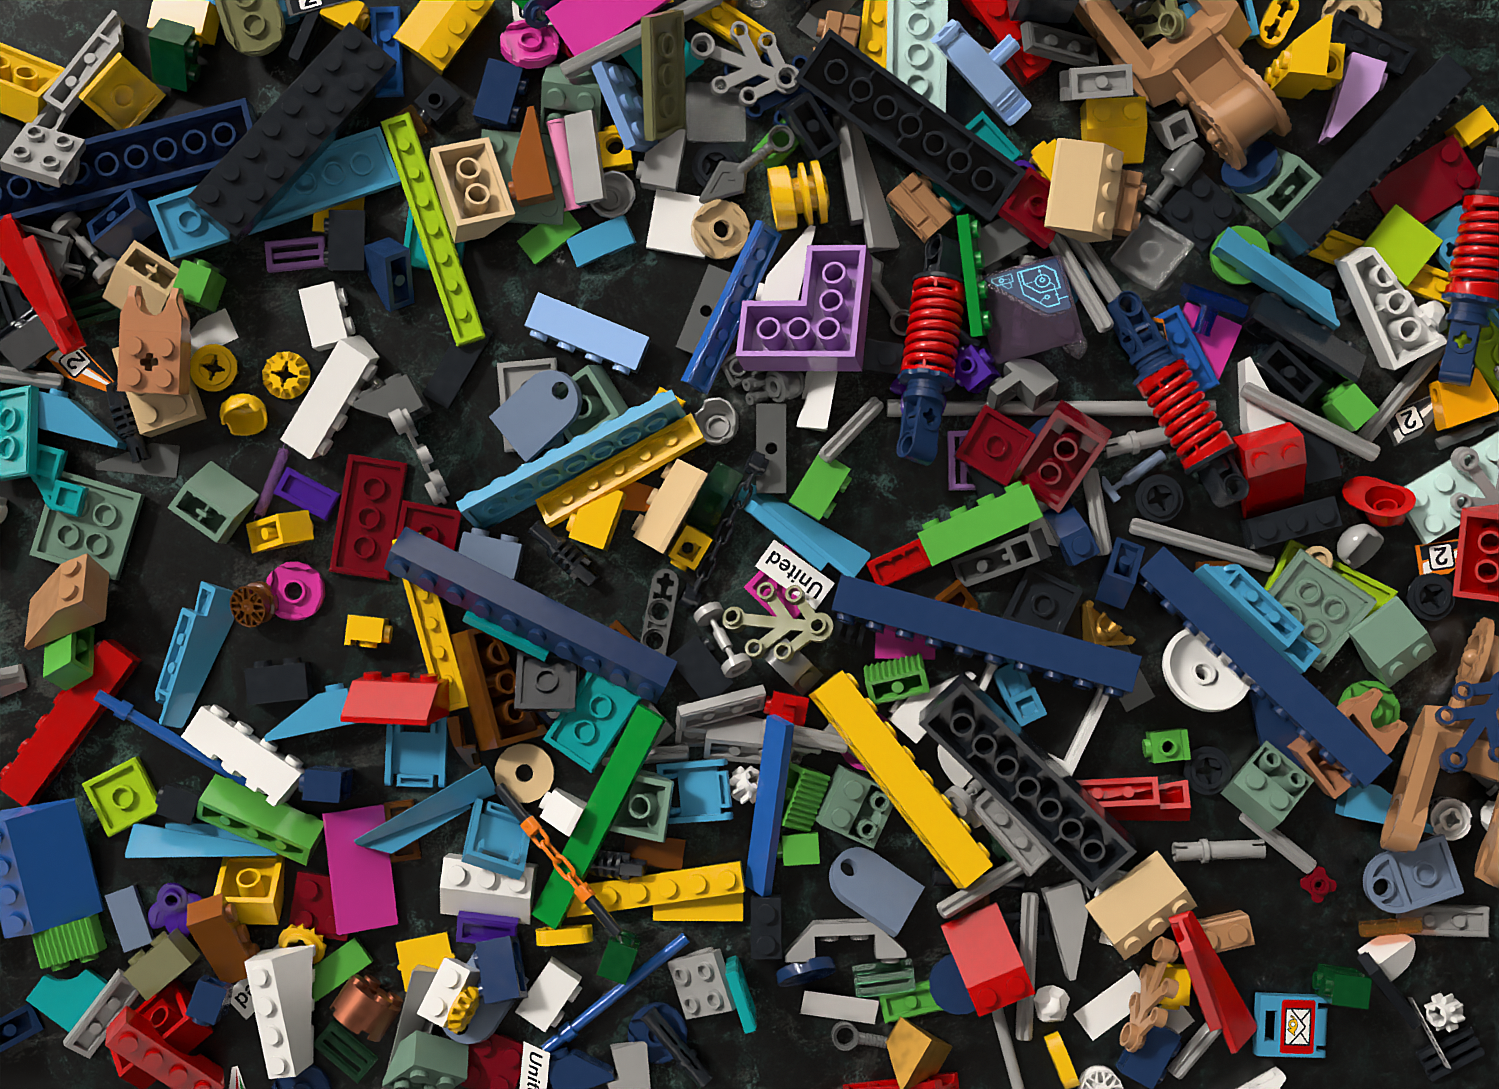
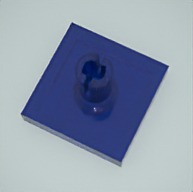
M1184 281L1179 292L1186 299L1201 305L1192 331L1199 334L1202 333L1208 337L1211 335L1218 312L1224 311L1245 318L1249 307L1239 299Z

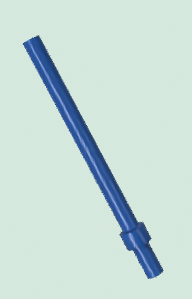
M101 689L96 694L94 700L114 711V716L123 721L125 719L131 721L226 778L233 779L238 784L247 787L245 785L247 778L243 775L241 777L231 775L221 766L222 760L218 758L217 760L210 759L181 736L133 709L134 705L124 699L121 702Z
M684 933L680 934L630 974L626 985L619 983L573 1021L565 1022L558 1028V1033L541 1045L542 1049L551 1054L566 1041L568 1043L579 1035L578 1031L689 944L690 941Z

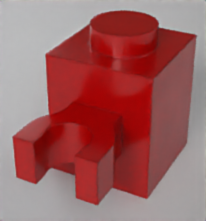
M773 690L772 697L766 696L763 713L769 715L776 714L794 725L804 727L809 697Z

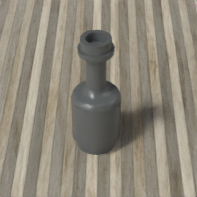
M1189 141L1175 149L1161 168L1164 180L1151 196L1146 195L1144 197L1145 200L1142 202V205L1146 210L1156 214L1163 208L1161 202L1173 186L1184 187L1203 163V157L1205 156V151L1198 144Z

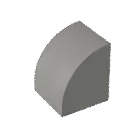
M1174 106L1149 119L1156 136L1169 150H1174L1198 137L1188 109Z

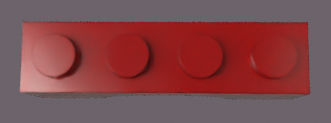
M960 0L969 14L979 19L988 28L998 44L1008 34L1018 42L1021 48L1005 63L1022 87H1025L1048 70L1052 62L1051 59L1023 51L1020 25L1024 22L1010 21L1007 0Z
M127 1005L106 1028V1047L172 1089H223L225 1087L223 1068L202 1054L189 1056L176 1050L158 1034L150 1020Z

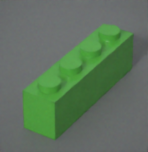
M1018 481L1005 487L1006 494L995 498L992 493L978 499L977 503L979 506L967 510L965 505L949 512L951 518L940 523L939 518L922 524L924 530L917 534L931 565L934 566L1044 517L1030 484L1023 486L1022 482Z
M215 774L198 800L196 818L305 866L308 864L322 840L324 832L322 820L315 815L306 814L292 808L287 803L274 807L266 801L268 797L259 791L254 792L238 784L233 779Z

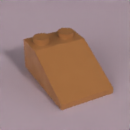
M84 554L61 563L30 599L24 646L28 650L105 620L109 572L89 554Z

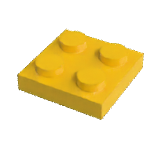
M118 52L78 97L118 131L138 126L166 94Z

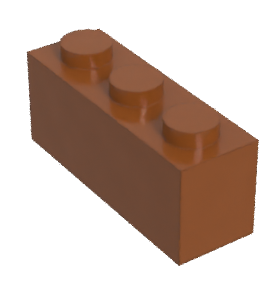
M223 893L187 904L186 926L219 980L231 984L248 978L244 962L257 955L260 949L256 943L253 944L251 942L247 926L244 923L241 924L238 920L234 904H229Z

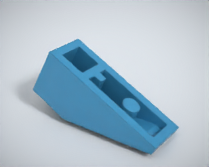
M50 388L49 393L39 391L38 428L126 450L127 444L78 401L68 399V392Z
M343 683L325 686V693L314 696L264 736L265 742L354 724L353 722H341L340 720L350 687L344 688Z
M1369 784L1364 789L1359 785L1356 788L1351 786L1338 796L1335 813L1384 824L1392 795L1382 787L1374 784ZM1426 822L1423 832L1433 834L1434 827Z

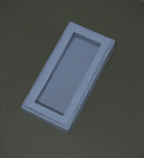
M136 884L105 895L124 953L150 944L155 939Z

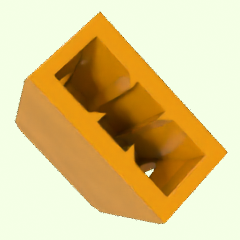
M1477 367L1474 368L1470 387L1440 383L1438 381L1429 383L1437 431L1499 411V404Z

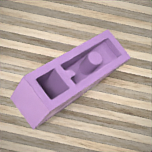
M1352 52L1344 60L1342 80L1336 85L1318 142L1319 144L1325 145L1378 90L1381 91L1384 88L1388 74L1384 73L1387 62Z

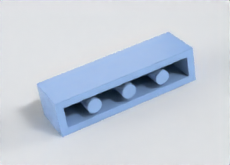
M539 292L525 323V327L531 331L529 334L531 337L546 342L547 338L558 342L557 347L570 353H574L575 349L586 353L584 358L601 364L603 360L614 364L613 370L628 376L630 371L638 373L650 344L648 336Z

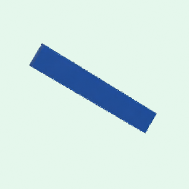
M756 220L681 379L682 382L700 393L708 394L739 328L742 301H752L782 237V234L763 221Z
M776 714L767 715L745 877V886L762 897L769 896L772 893L794 731L793 723Z

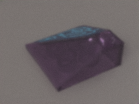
M1060 254L982 275V281L986 280L989 292L988 298L985 299L986 311L989 310L991 313L992 328L988 329L989 335H987L991 354L995 359L994 365L1080 343L1084 340Z

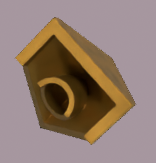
M1091 600L1083 602L1081 605V618L1084 641L1102 646L1130 645L1134 643L1136 639L1132 636H1125L1120 631L1122 627L1110 620L1106 613L1103 612L1101 615L1096 611Z
M901 1016L885 1041L900 1089H909L937 1074L952 1049L950 1044Z

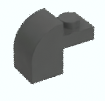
M1014 359L1004 364L1002 377L995 379L990 384L987 404L992 409L997 410L1017 396L1033 412L1055 397L1059 380L1037 361Z
M784 637L766 650L763 658L803 696L823 674L800 651L796 652L789 662H780L774 656V647L780 642L790 643ZM756 645L754 649L758 652L760 647ZM788 648L781 649L779 656H785L788 653Z

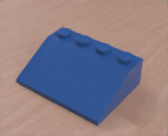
M77 798L0 810V923L4 938L35 934L103 912L104 906Z

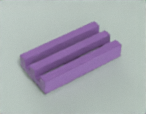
M315 236L266 241L267 271L272 273L328 267L324 265L323 259L326 237ZM318 244L319 248L313 250L272 253V249L306 246ZM319 256V260L273 264L274 260Z
M968 431L947 432L949 491L976 490L974 484H967V470L965 463L961 461L960 484H956L955 458L953 457L955 454V437H959L960 446Z

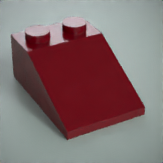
M1453 134L1390 172L1376 187H1372L1368 192L1383 216L1388 213L1392 206L1397 204L1417 221L1423 223L1463 199L1464 191L1478 190L1481 178Z
M1061 399L1026 452L1010 482L1014 484L1021 481L1023 486L1030 484L1036 499L1059 513L1107 444L1112 431Z

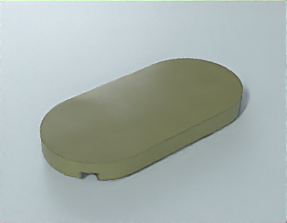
M214 0L226 38L242 54L254 57L263 56L274 51L282 42L286 25L279 0Z

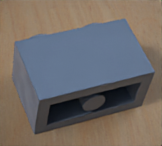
M473 527L471 533L463 532L458 553L510 579L518 580L525 545L518 544V537L501 534L500 539L489 537L490 531Z

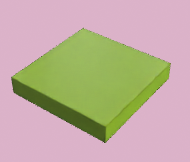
M1395 204L1361 247L1375 248L1397 276L1398 282L1403 288H1406L1443 240Z
M139 756L82 783L108 837L156 814L155 812L158 804H155L157 792Z

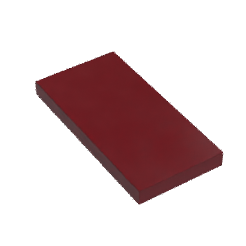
M348 454L329 572L390 581L391 572L385 570L384 567L389 551L393 546L392 540L396 538L408 463Z

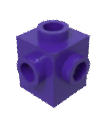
M971 344L957 350L955 381L959 386H965L968 392L978 394L1001 376L992 364L995 361L994 357L985 347L981 348Z

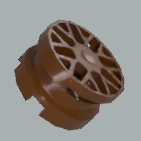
M257 581L236 589L230 598L231 612L236 621L242 626L250 628L273 619L275 612L279 610V600L277 595L274 596L272 593V587L265 582Z

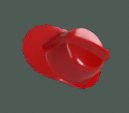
M1357 476L1349 479L1344 484L1342 490L1344 499L1353 507L1365 511L1367 519L1379 527L1402 525L1405 521L1406 513L1410 512L1416 504V497L1408 488L1369 476Z

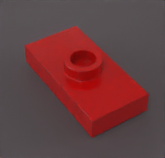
M920 538L866 563L875 584L883 586L891 585L932 566Z

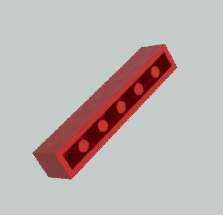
M114 639L98 641L94 645L93 676L67 691L62 690L53 701V704H55L54 708L49 714H44L35 725L37 731L32 738H27L22 742L17 750L19 755L13 763L9 762L0 772V790L23 807L35 805L107 707L94 700L96 694L101 689L115 697L142 660Z

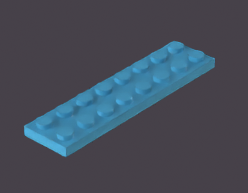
M380 126L333 141L248 235L401 185L399 174ZM197 186L148 201L171 261L231 241L190 207L187 196Z
M672 390L658 393L650 401L640 406L629 408L618 418L601 423L597 429L574 437L570 443L560 448L549 450L538 460L521 465L517 471L505 477L502 476L494 479L490 485L480 490L469 492L463 499L457 501L456 504L463 516L475 528L487 530L535 505V500L683 418L686 416V413Z

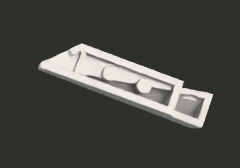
M807 371L805 388L802 394V399H805L796 427L826 432L838 371Z

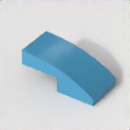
M625 215L601 223L566 240L577 267H584L606 255H613L636 243Z
M1007 664L995 670L992 677L1017 724L1022 727L1047 715L1027 675L1014 671L1013 664Z

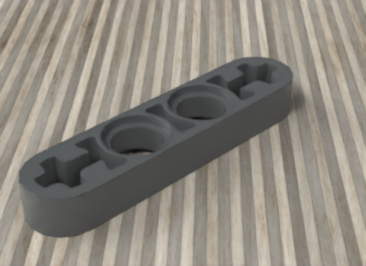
M661 569L653 576L640 641L641 644L647 646V636L652 632L659 633L663 637V644L655 651L665 656L679 588L677 574L669 569ZM664 574H670V580L674 581V586H668L666 595H672L671 602L663 598L654 599L655 592L661 594L662 585L657 584L658 578H663ZM657 603H664L669 609V614L664 620H657L652 615V608Z

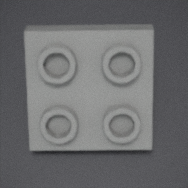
M27 122L1 158V170L60 188L62 183L71 185L79 173L80 157L86 150L85 139Z
M708 947L667 962L686 1019L736 1009L725 975L726 965L720 949L714 950L713 947Z

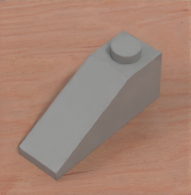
M1073 879L1041 888L1065 976L1070 981L1076 979L1088 911L1084 905L1090 902L1086 886H1081L1080 882Z

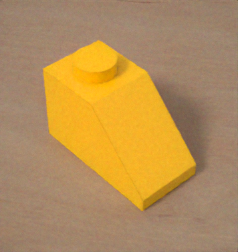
M308 510L279 513L246 524L252 553L297 545L314 539L313 523Z

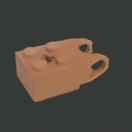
M130 285L126 302L120 313L117 391L189 395L191 334L190 317L185 305L183 289L171 288L166 307L161 313L153 315L146 307L142 287ZM152 358L158 359V366L152 367Z
M1372 688L1362 695L1346 699L1336 707L1386 755L1393 750L1400 736L1408 728L1407 724L1401 720L1380 728L1373 727L1371 714L1383 696L1382 692L1377 688ZM1298 737L1287 746L1326 795L1336 799L1351 787L1341 776L1344 771L1336 764L1331 766L1324 761L1318 754L1320 749L1312 741L1307 744Z

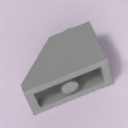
M679 129L647 151L644 161H638L636 179H640L641 188L654 191L660 189L677 192L687 139L686 130Z

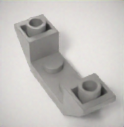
M866 918L813 920L784 953L785 962H791V964L799 963L800 965L807 963V960L810 958H815L814 937H820V941H837L838 936L850 935L851 940H866L868 935H873L874 955L876 959H881L882 963L899 962V958H906V950L895 938Z

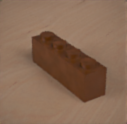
M477 628L450 635L480 752L547 734L548 731L545 725L540 724L535 712H516L514 709L516 674L509 663L510 657L502 641Z

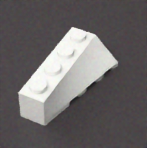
M1359 247L1334 260L1380 367L1396 370L1447 343L1444 336L1439 334L1434 328L1433 322L1413 301L1415 299L1409 291L1405 290L1398 282L1397 276L1375 248Z
M357 335L338 341L280 439L309 459L321 455L324 456L333 444V441L330 439L335 430L339 431L348 419L345 415L350 405L353 407V402L359 399L358 395L362 392L360 389L365 380L368 382L377 371L378 367L375 364L379 356L365 338Z
M215 704L212 707L210 705L202 706L181 737L210 759L217 760L219 757L223 760L221 766L231 775L238 777L243 775L247 778L245 785L252 791H259L263 794L267 793L269 796L266 801L275 807L287 802L299 785L300 775L305 773V769L302 768L303 762L293 755L288 754L286 757L278 752V746L274 742H265L264 737L262 740L252 734L254 730L241 721L235 723L227 717L229 713L222 707Z
M316 945L262 950L244 962L269 1079L296 1077L313 1063L314 1026L311 1024V1012L314 1011L315 999L312 998V983L315 981V969H312L313 956L316 955Z

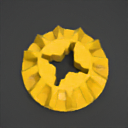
M205 345L199 348L192 356L190 375L194 383L206 391H223V389L233 384V380L238 374V361L232 352L222 345ZM215 360H218L217 364L225 369V372H216L215 376L211 377L212 372L203 367V365H213Z
M290 351L277 352L276 355L267 359V363L262 370L263 384L272 395L281 399H292L301 395L310 382V369L307 362L298 354ZM288 366L289 372L298 377L288 378L286 383L283 384V379L278 377L275 372H282Z
M303 923L298 927L291 924L287 929H283L278 939L280 948L304 946L302 941H299L303 940L305 945H316V955L313 956L312 964L321 961L327 947L323 942V935L315 934L314 928L311 930L306 929Z
M469 986L467 989L462 990L454 1000L447 1017L448 1029L454 1033L461 1032L467 1024H470L472 1017L480 1006L479 1001L481 997L477 987Z

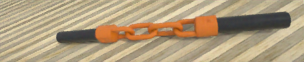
M504 783L499 784L494 791L521 823L520 827L527 836L532 839L537 847L544 850L553 861V866L565 881H569L575 889L574 894L582 904L588 906L613 939L620 935L623 930L595 897L596 893L589 884L581 881L568 859L564 855L559 854L550 843L549 836L534 816H530ZM539 832L545 838L540 842L535 837ZM547 847L550 848V850L554 853L555 857L553 856V854L549 851V849H548ZM562 861L571 871L567 875L558 866Z

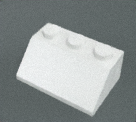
M449 853L443 858L440 882L441 914L458 916L459 910L517 917L519 918V923L530 925L538 864L525 863L524 872L520 879L517 880L461 862L462 855Z

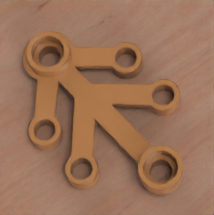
M1162 936L1156 940L1152 950V958L1158 961L1157 966L1143 965L1139 975L1141 993L1134 992L1129 1000L1130 1022H1127L1121 1031L1120 1045L1124 1046L1131 1053L1144 1046L1146 1033L1153 1026L1163 1028L1168 1018L1167 1010L1155 1006L1164 997L1173 999L1178 993L1179 982L1170 978H1165L1159 987L1167 963L1175 962L1179 953V947L1175 945V942Z

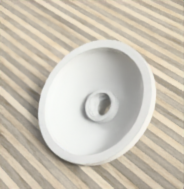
M1184 629L1172 638L1163 654V674L1169 688L1183 703L1200 711L1220 712L1232 708L1244 698L1251 683L1244 677L1238 679L1227 668L1229 663L1221 655L1218 658L1212 655L1204 646L1207 642L1199 634L1194 637ZM1196 673L1202 674L1204 680L1200 679Z

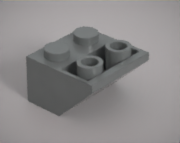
M401 373L384 381L386 385L377 390L373 387L361 392L358 395L359 399L353 402L356 409L391 421L388 413L398 408L400 411L406 408L413 422L433 412L425 396L422 394L417 381L407 374L402 376Z

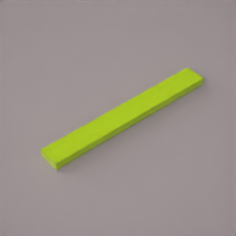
M408 112L381 121L456 346L461 347L485 339L486 336L412 117Z

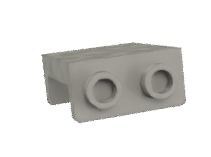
M1132 64L1070 68L1066 71H1060V101L1133 95Z

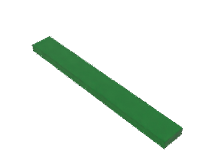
M642 704L637 705L561 854L572 864L576 870V875L582 882H584L667 720ZM563 861L558 864L566 875L568 872H571ZM555 868L531 914L554 930H557L563 923L576 895L574 894L575 889L569 881H565Z

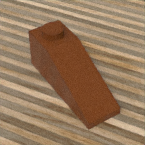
M534 106L527 108L511 169L513 181L508 182L511 199H517L520 207L556 200L538 115Z

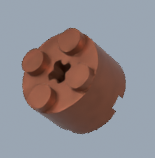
M354 974L346 982L330 1006V1010H335L333 1016L349 1030L358 1035L361 1031H365L370 1034L367 1038L368 1040L379 1042L401 1011V1005L404 1001L397 994L390 991L387 993L379 987L381 982L375 977L366 974L363 978Z

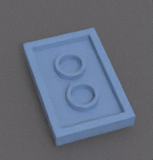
M603 61L591 66L625 149L647 152L659 144L657 140H644L643 98L637 93L635 88L636 79L632 71L625 66Z

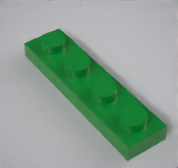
M959 215L956 218L971 337L989 335L988 329L992 328V317L990 311H986L985 299L988 298L989 292L986 280L982 281L981 269L985 268V258L983 251L978 248L977 239L981 238V226L979 220H975V215Z

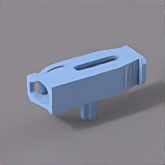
M951 19L930 40L984 102L1007 125L1011 126L1016 123L1031 108L1032 104L1000 69L1021 48L1010 34L987 54L958 21Z

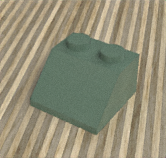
M587 365L572 376L581 391L582 407L577 419L563 433L568 441L571 442L574 437L597 429L601 423L614 420L629 409L602 365ZM563 383L556 388V394L560 399L567 397L569 392L568 386Z
M1397 596L1393 597L1348 632L1366 669L1389 688L1437 652L1426 629Z
M640 770L610 831L662 843L665 842L674 781L659 773Z

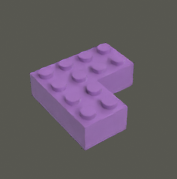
M807 245L801 300L742 301L736 358L744 371H862L873 260L867 245Z

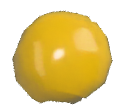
M244 393L236 394L221 404L222 425H225V423L228 425L231 434L248 436L257 434L266 428L268 423L264 403L256 396Z

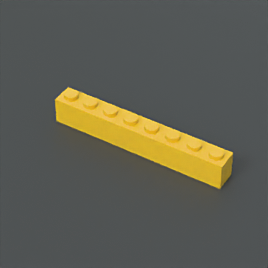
M843 670L836 673L809 695L956 887H968L993 866L988 859L990 853L980 842L976 844L969 835L972 831L968 824L962 818L957 819L951 811L953 806L943 794L938 795L932 787L934 781L930 775L923 769L920 771L914 764L915 757L905 745L901 747L894 738L897 734L888 722L885 721L883 723L876 714L878 709L868 697L863 698L857 690L859 684L850 673L845 674Z

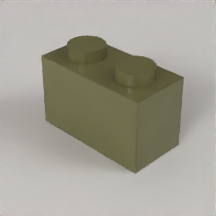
M178 928L169 934L163 931L150 942L153 947L145 953L141 949L128 960L131 966L123 975L146 1001L192 965L201 955Z

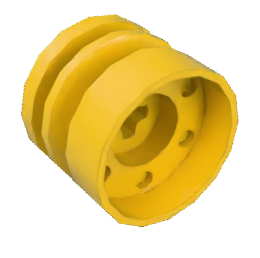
M818 160L810 161L811 175L807 176L803 162L798 163L796 178L791 177L787 165L767 168L769 191L777 231L797 228L798 214L801 213L804 214L808 226L813 225V211H817L820 224L828 223L829 193L826 178L820 169Z

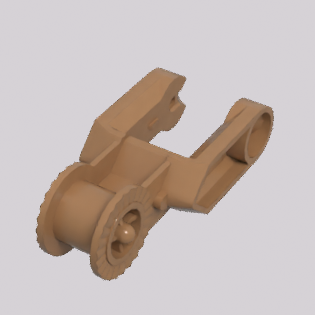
M1079 0L1073 12L1090 36L1096 39V43L1112 64H1132L1134 92L1140 97L1146 96V102L1153 108L1173 99L1180 106L1185 105L1191 112V116L1195 119V124L1199 126L1200 132L1205 135L1206 141L1212 145L1213 150L1217 151L1219 156L1225 159L1226 163L1230 164L1232 168L1241 170L1247 165L1243 150L1269 130H1272L1279 136H1285L1291 132L1292 124L1290 123V118L1282 107L1281 101L1276 98L1275 92L1269 88L1268 83L1263 81L1260 75L1255 73L1254 69L1249 68L1242 61L1244 58L1239 48L1250 36L1252 30L1236 0H1186L1196 13L1187 19V27L1184 34L1178 39L1164 37L1148 50L1120 16L1110 0Z
M1483 617L1480 619V622L1476 623V628L1472 630V635L1468 638V644L1464 648L1461 664L1458 667V675L1455 678L1456 684L1461 681H1466L1470 684L1490 682L1491 677L1499 672V636L1494 635L1495 624L1492 619ZM1459 686V694L1467 696V689ZM1491 694L1472 696L1466 701H1458L1451 697L1448 706L1455 709L1484 705ZM1424 705L1407 743L1381 833V848L1392 852L1407 853L1408 850H1416L1425 828L1428 806L1440 768L1439 756L1444 750L1456 746L1474 719L1455 721L1448 726H1442L1436 722L1435 712L1443 706ZM1498 708L1497 711H1496V714H1497L1498 723H1499V708ZM1442 711V719L1449 721L1450 714L1447 711ZM1484 728L1466 754L1468 762L1463 771L1499 782V763H1494L1488 756L1490 746L1486 728ZM1496 748V749H1495V755H1496V757H1498V758H1499V748ZM1452 754L1450 757L1451 762L1458 765L1460 763L1459 756ZM1499 792L1487 833L1478 852L1474 873L1477 878L1499 888Z

